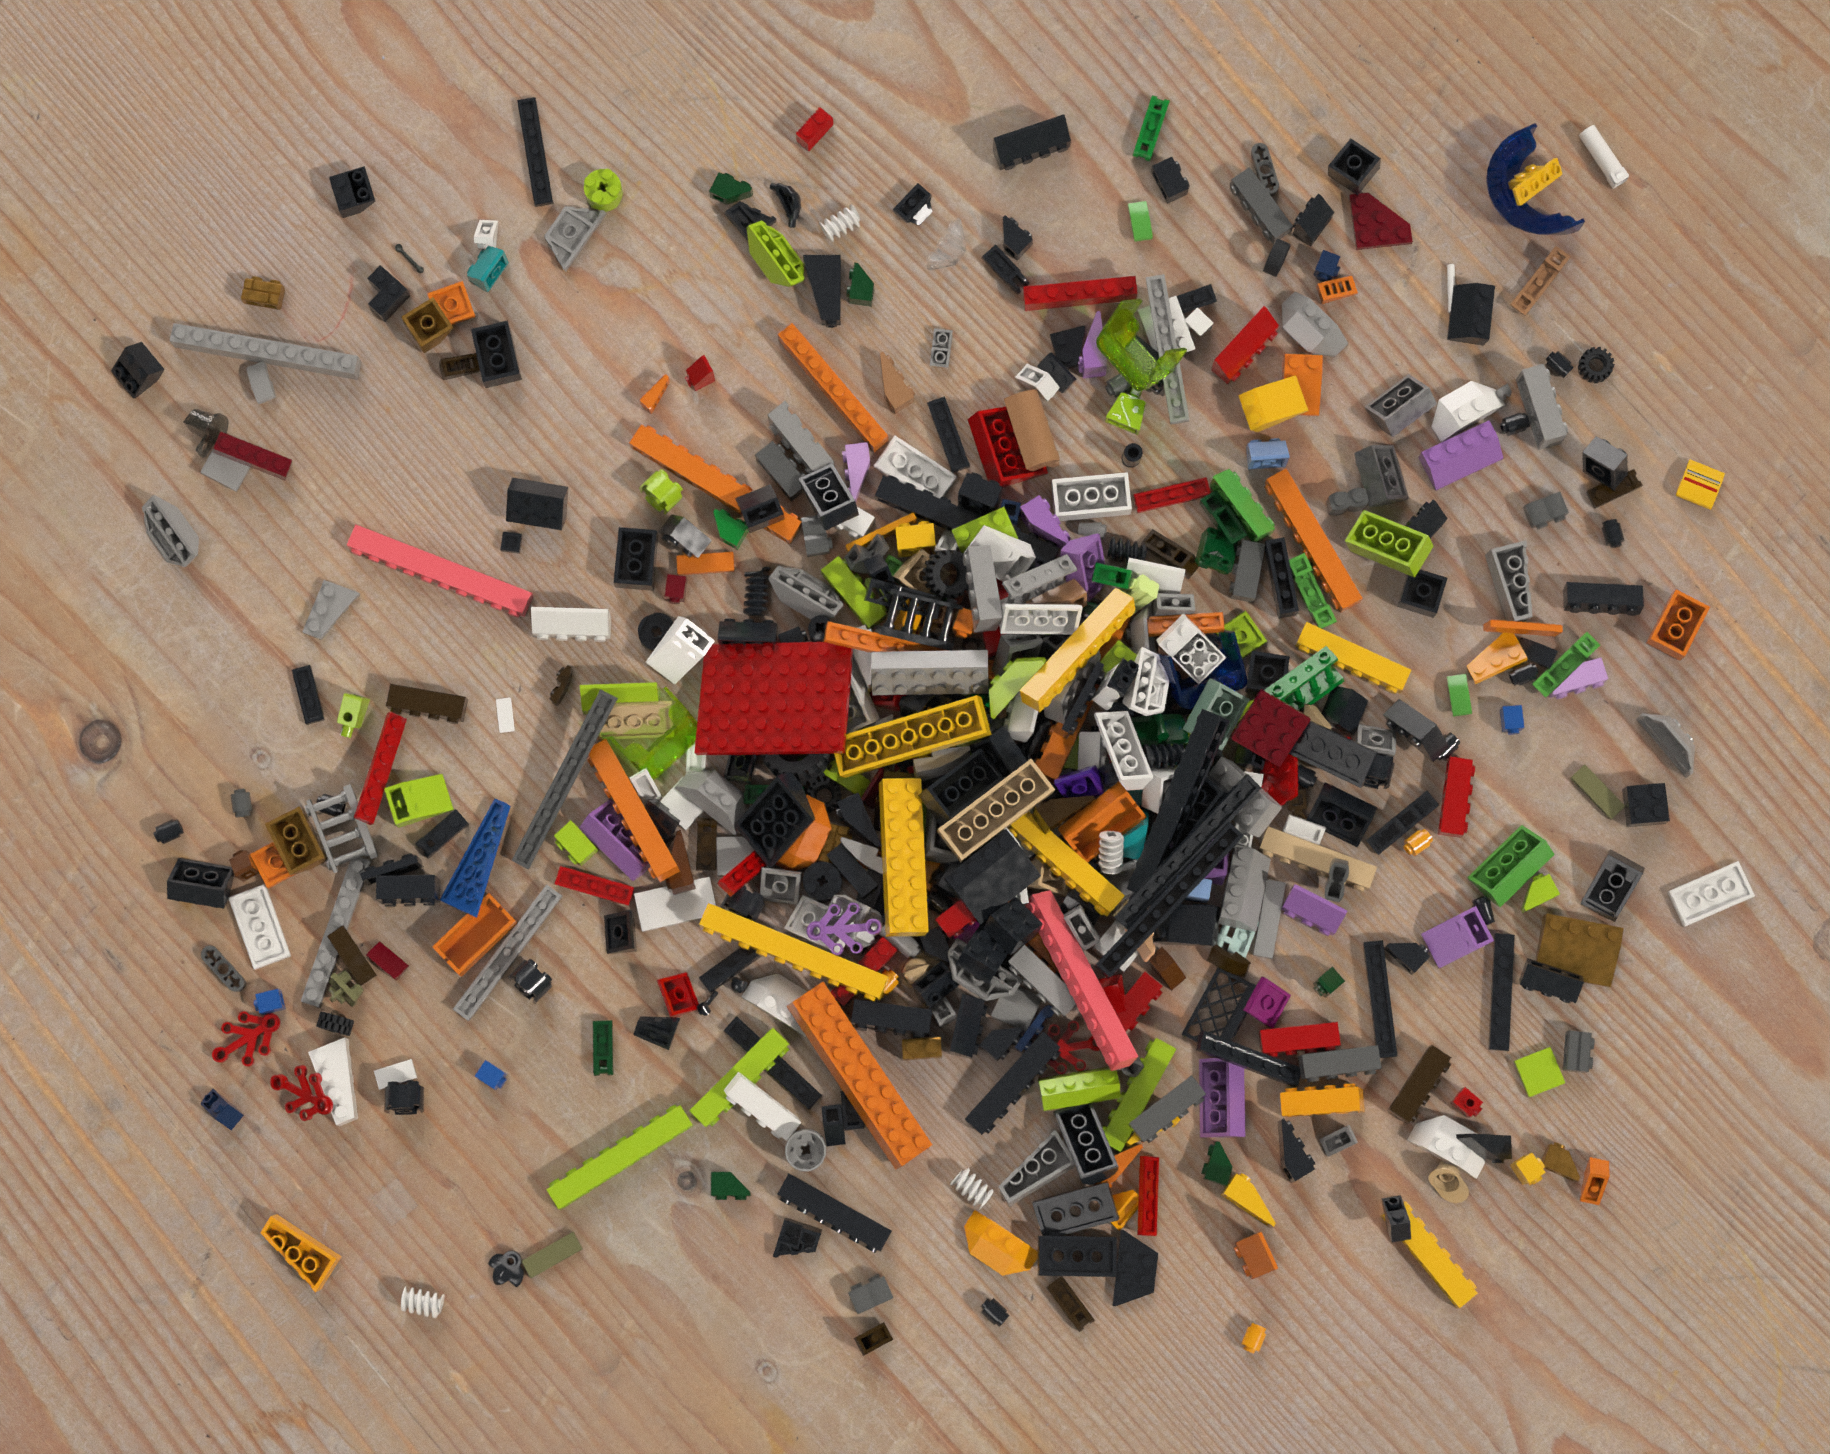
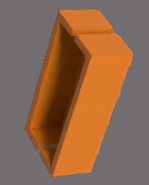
M1118 781L1060 826L1058 830L1073 850L1088 863L1100 854L1099 840L1101 839L1099 835L1101 832L1115 831L1123 836L1144 820L1146 815Z
M488 893L482 899L477 918L466 914L432 947L462 977L508 934L518 922Z

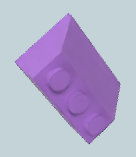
M1100 534L1070 540L1060 550V556L1062 557L1067 554L1077 568V571L1065 576L1066 582L1075 579L1087 592V602L1106 585L1092 582L1096 563L1105 564Z
M1296 884L1291 888L1281 908L1286 916L1293 919L1294 917L1301 919L1302 924L1310 928L1312 926L1318 928V932L1325 936H1333L1347 913V910Z

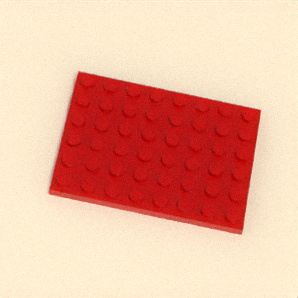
M827 642L748 643L744 645L712 644L703 658L694 753L696 755L845 753L853 648Z

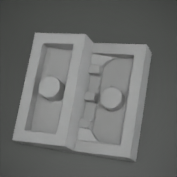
M212 450L200 473L237 492L250 467L217 455Z

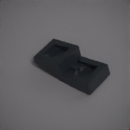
M1521 637L1519 643L1527 656V662L1531 663L1532 661L1544 668L1550 669L1558 651Z

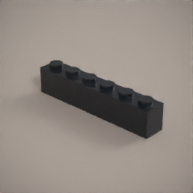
M1042 1032L968 1114L965 1120L981 1135L985 1132L989 1134L996 1126L993 1124L998 1117L1002 1119L1009 1112L1006 1108L1011 1103L1015 1105L1022 1097L1020 1093L1025 1088L1028 1091L1035 1083L1032 1079L1037 1074L1041 1076L1047 1070L1046 1064L1050 1059L1053 1062L1061 1054L1059 1051L1061 1046L1047 1033Z
M789 1173L777 1193L781 1196L780 1201L787 1205H790L791 1202L798 1206L796 1210L805 1215L810 1212L815 1215L814 1220L823 1225L825 1221L832 1225L831 1229L839 1234L842 1231L849 1234L848 1239L857 1244L859 1241L867 1244L865 1248L873 1253H876L877 1250L882 1251L892 1230Z

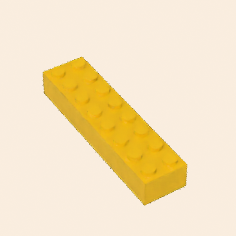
M976 695L846 734L845 753L834 755L840 776L848 778L992 734L982 698Z
M921 778L882 779L879 783L886 937L925 936L928 933L922 800L918 797L922 793Z

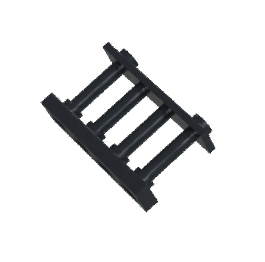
M893 585V588L886 587L885 591L893 593L886 623L883 626L877 625L876 633L949 651L953 650L954 643L949 642L947 636L954 609L963 610V606L958 604V600L947 598V601L905 592L904 587ZM902 595L910 597L911 600L904 627L899 630L894 629L895 625L893 623L900 596ZM918 600L927 601L929 605L923 629L919 634L912 633L913 629L911 628ZM936 605L947 606L940 635L937 638L930 637L931 634L929 632Z

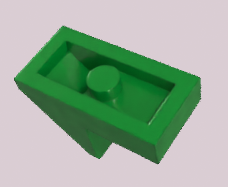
M1096 563L1092 582L1128 589L1132 570Z

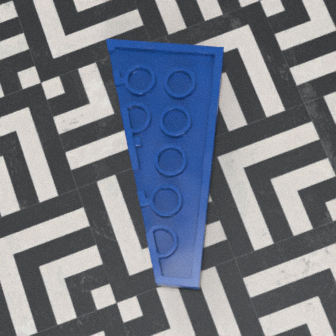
M498 799L493 800L440 901L477 918L511 807L510 805Z

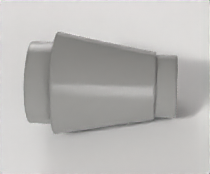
M1102 522L1079 524L1078 535L1100 534V538L1105 540L1107 525L1102 524Z

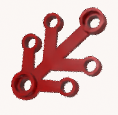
M245 1011L240 1012L238 1020L241 1023L252 1022L260 1024L254 1029L235 1026L229 1022L223 1023L221 1026L223 1033H234L244 1036L225 1048L216 1047L212 1052L213 1060L218 1063H224L229 1058V1054L247 1043L245 1055L242 1057V1064L247 1067L252 1066L255 1061L253 1054L257 1037L263 1032V1042L259 1046L258 1052L260 1055L268 1056L271 1053L270 1041L272 1033L277 1031L281 1024L280 1018L274 1013H268L263 1017L250 1015ZM243 1014H246L248 1017L246 1021L241 1020ZM273 1019L274 1025L269 1027L268 1021ZM226 1025L231 1026V1030L228 1032L225 1031ZM264 1046L268 1048L265 1054L261 1051ZM220 1052H224V1057L222 1059H219L218 1054ZM247 1057L251 1058L250 1064L245 1063Z
M1071 1021L1067 1026V1030L1058 1041V1044L1061 1046L1059 1049L1061 1054L1059 1056L1072 1064L1077 1071H1083L1086 1068L1085 1061L1082 1059L1078 1060L1069 1052L1088 1048L1092 1051H1099L1100 1049L1098 1046H1093V1036L1087 1041L1066 1044L1073 1033L1079 1030L1078 1022ZM1057 1024L1049 1026L1047 1034L1051 1038L1060 1033V1027ZM1070 1024H1076L1077 1029L1071 1030ZM1052 1027H1057L1058 1032L1056 1034L1051 1033L1050 1029ZM1051 1059L1047 1063L1059 1075L1064 1074L1067 1070V1066L1064 1063L1053 1062ZM1078 1062L1084 1064L1082 1069L1077 1068L1076 1064ZM1059 1065L1064 1066L1065 1070L1063 1072L1057 1070Z
M304 1065L296 1066L294 1069V1074L298 1077L301 1088L289 1082L288 1078L283 1074L272 1076L270 1085L276 1091L286 1089L300 1097L295 1101L285 1104L287 1113L297 1112L299 1107L308 1102L314 1104L310 1109H303L299 1113L302 1121H308L317 1113L322 1115L331 1113L333 1102L323 1092L320 1084L322 1082L320 1073H313L309 1076V1082L313 1085L316 1096L312 1094L306 1078L308 1070Z

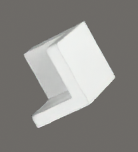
M1196 308L1185 319L1188 330L1193 329L1199 336H1202L1207 330H1211L1214 324L1199 308Z

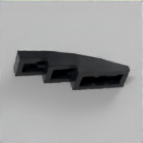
M1427 790L1366 841L1379 855L1440 804Z

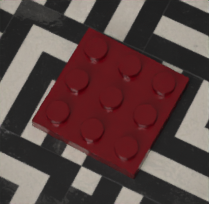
M1261 689L1230 738L1280 767L1311 718Z

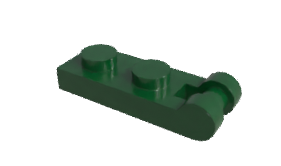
M612 1020L593 1021L594 1076H600V1074L614 1075ZM600 1060H607V1066H600Z

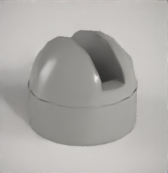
M1507 383L1496 390L1495 393L1500 399L1506 400V395L1510 397L1512 391Z

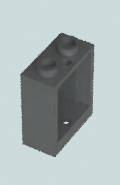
M1038 634L1001 635L991 671L995 676L997 674L1001 676L1005 672L1003 668L1011 660L1013 652L1025 650L1023 658L1039 657L1043 643L1042 638Z

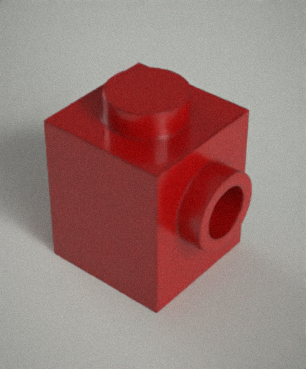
M1463 1087L1450 1102L1467 1118L1472 1117V1115L1476 1117L1483 1109L1481 1107L1483 1101L1466 1087Z

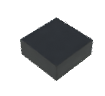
M503 532L501 552L520 554L523 535L520 533Z

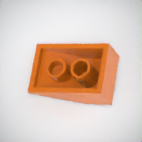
M1285 354L1283 357L1282 379L1297 376L1309 410L1300 415L1319 416L1323 355Z
M1262 1232L1235 1242L1236 1247L1233 1249L1237 1258H1242L1245 1264L1242 1268L1246 1277L1250 1276L1251 1279L1278 1269Z

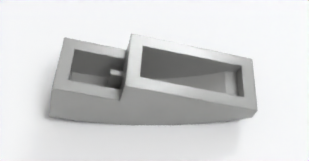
M970 746L942 749L932 752L931 757L914 759V777L925 781L948 773L970 756Z
M841 837L840 842L858 861L883 875L882 858L876 856L878 848Z

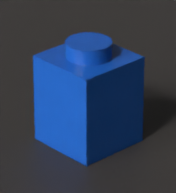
M1522 705L1503 706L1500 709L1502 732H1508V735L1519 734V731L1524 729Z
M280 989L255 994L254 1006L256 1011H259L262 1015L286 1009L282 990Z
M487 1060L484 1061L475 1074L476 1078L494 1090H497V1088L501 1089L507 1081L505 1078L507 1074Z

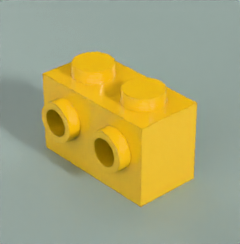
M1533 1153L1525 1154L1510 1164L1522 1185H1534L1543 1179L1541 1175L1546 1173L1543 1169L1545 1165L1540 1158L1536 1159Z

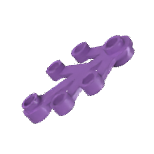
M850 903L846 912L834 926H826L833 916H837L841 912L839 905L832 904L820 921H813L808 925L806 932L811 940H821L826 944L834 955L842 954L844 948L841 944L835 943L826 934H835L850 947L852 953L858 954L863 950L862 944L855 942L846 933L867 931L869 934L875 935L881 931L882 924L877 919H869L863 924L845 925L854 914H858L860 911L859 904ZM852 905H856L857 910L855 912L851 911ZM836 906L838 909L837 913L833 914L831 911L832 907ZM873 923H876L878 926L876 930L871 928ZM816 927L820 929V933L818 935L814 934V929ZM855 944H858L860 947L858 951L853 949ZM837 945L840 947V952L838 953L834 951V947Z

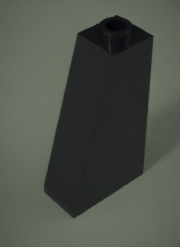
M803 255L804 267L821 323L828 328H835L837 325H841V255Z

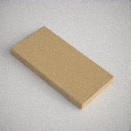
M672 701L615 703L598 736V740L674 737Z

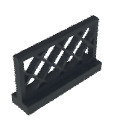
M1218 967L1182 1035L1198 1043L1199 1035L1193 1036L1189 1034L1190 1027L1199 1024L1201 1031H1203L1201 1023L1212 1020L1215 1030L1209 1033H1216L1219 1037L1233 1041L1248 1014L1243 1009L1256 985ZM1220 972L1228 976L1230 983L1218 986L1217 978ZM1242 983L1247 986L1244 993L1235 995L1233 985ZM1231 986L1234 996L1222 999L1220 989ZM1218 990L1220 1000L1209 1003L1207 997L1209 992ZM1235 999L1237 1005L1235 1010L1226 1012L1224 1002ZM1222 1003L1224 1013L1213 1016L1210 1006ZM1208 1007L1211 1017L1200 1020L1198 1015L1200 1009ZM1226 1016V1026L1217 1029L1214 1019Z

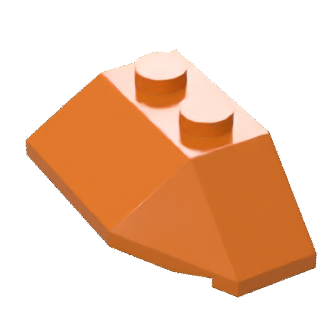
M806 795L815 816V821L775 864L788 871H798L816 863L832 830L825 803L809 795Z

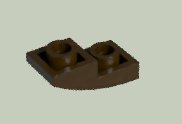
M569 665L566 668L562 667L556 674V681L560 686H556L551 691V697L549 698L555 706L560 704L571 683L573 670Z
M1217 944L1211 948L1207 959L1220 969L1241 977L1247 975L1251 964L1238 952L1231 955Z

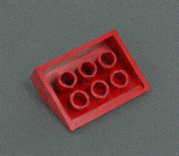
M1006 406L977 411L967 419L988 481L990 479L1000 483V486L1007 487L1048 474L1046 466L1035 471L1026 469Z

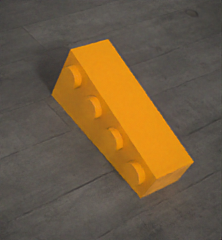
M1343 1084L1344 1088H1336V1085H1327L1322 1090H1316V1087H1304L1305 1091H1297V1088H1287L1285 1092L1280 1093L1282 1116L1345 1114L1351 1111L1362 1113L1365 1112L1363 1089L1355 1087V1084Z
M278 1214L270 1216L260 1232L277 1252L279 1251L289 1265L295 1268L301 1278L307 1281L314 1292L322 1289L342 1257Z

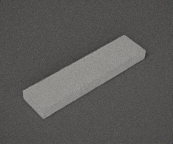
M1269 879L1266 881L1253 956L1273 958L1285 882Z

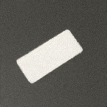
M511 698L496 699L499 732L514 731Z

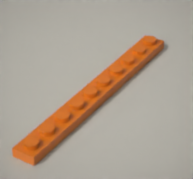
M829 621L826 624L824 642L865 652L949 651ZM988 659V680L992 681L995 677V674L991 671L994 660Z

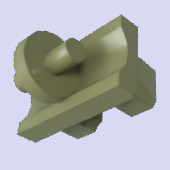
M346 970L339 974H332L329 981L332 987L328 990L332 996L329 1000L332 1003L338 1000L340 1004L347 1001L351 1007L355 1006L358 998L364 991L363 988L357 983L352 988L346 985L351 980V976Z

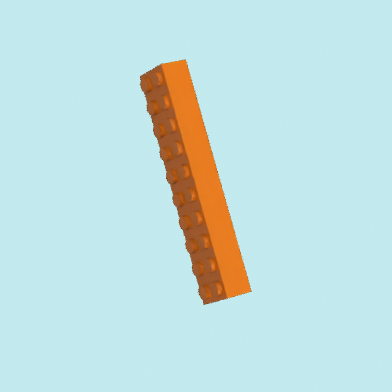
M821 982L786 1006L895 1170L932 1146V1143L824 982Z

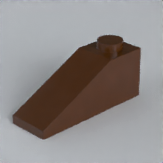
M678 830L671 855L680 872L665 879L668 890L672 889L673 895L696 889L681 830Z

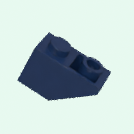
M215 1089L206 1094L200 1103L218 1122L230 1130L244 1116Z

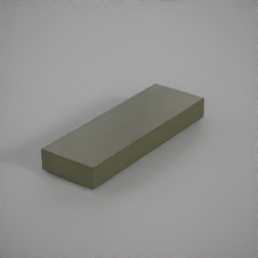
M1585 764L1570 778L1610 820L1625 807Z
M572 1232L522 1260V1263L530 1278H533L583 1250L575 1233Z

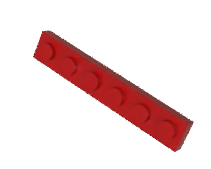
M388 712L354 815L355 819L369 825L374 824L407 721L406 718L393 712Z

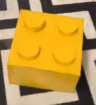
M922 521L918 525L910 526V523L899 524V527H895L898 558L911 557L920 549H923L929 555L936 554V551H934L936 543L933 523L929 524L928 521Z

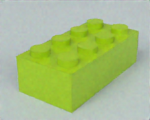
M1363 510L1345 539L1350 552L1414 578L1434 547L1429 535L1366 510Z

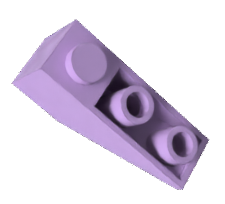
M868 442L845 445L846 451H842L843 463L847 462L848 469H844L845 479L850 481L848 490L855 499V502L870 467Z
M1602 658L1583 662L1549 695L1550 698L1562 699L1567 697V693L1570 692L1579 694L1585 692V688L1591 686L1593 689L1604 686L1608 676Z

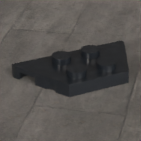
M1121 1230L1117 1277H1115L1112 1306L1115 1307L1152 1294L1155 1287L1158 1253L1125 1230Z

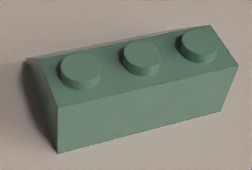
M1210 678L1183 730L1190 734L1193 732L1197 717L1202 709L1230 720L1218 748L1223 750L1250 699Z

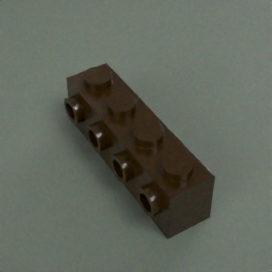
M390 683L386 707L395 714L407 712L412 717L420 718L421 715L428 716L430 720L439 721V718L447 719L446 722L458 724V722H464L468 699L465 696Z
M1430 1045L1387 1111L1406 1124L1410 1123V1121L1414 1122L1420 1114L1418 1109L1421 1104L1425 1106L1428 1102L1430 1090L1432 1088L1435 1090L1441 1081L1439 1076L1442 1072L1446 1073L1451 1066L1449 1061L1452 1057L1435 1046Z

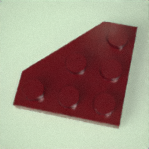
M1370 193L1349 195L1356 250L1413 243L1410 223Z

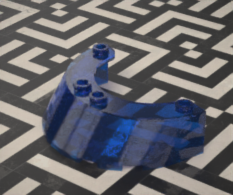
M1536 123L1518 130L1504 139L1493 153L1486 175L1488 194L1497 212L1514 227L1533 234L1560 236L1580 231L1585 222L1584 218L1575 221L1571 216H1561L1560 212L1553 215H1544L1530 207L1527 202L1518 206L1513 191L1509 188L1508 182L1514 178V175L1519 173L1524 160L1536 149V141L1533 137L1537 128Z

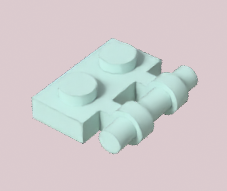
M1222 925L1220 933H1218L1217 945L1222 948L1223 944L1227 943L1229 944L1227 952L1231 954L1238 952L1246 958L1255 932L1236 928L1232 938L1227 936V933L1231 926Z

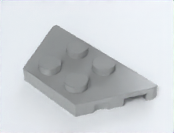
M565 206L544 235L565 272L606 216L604 210L592 211L587 208L576 209Z

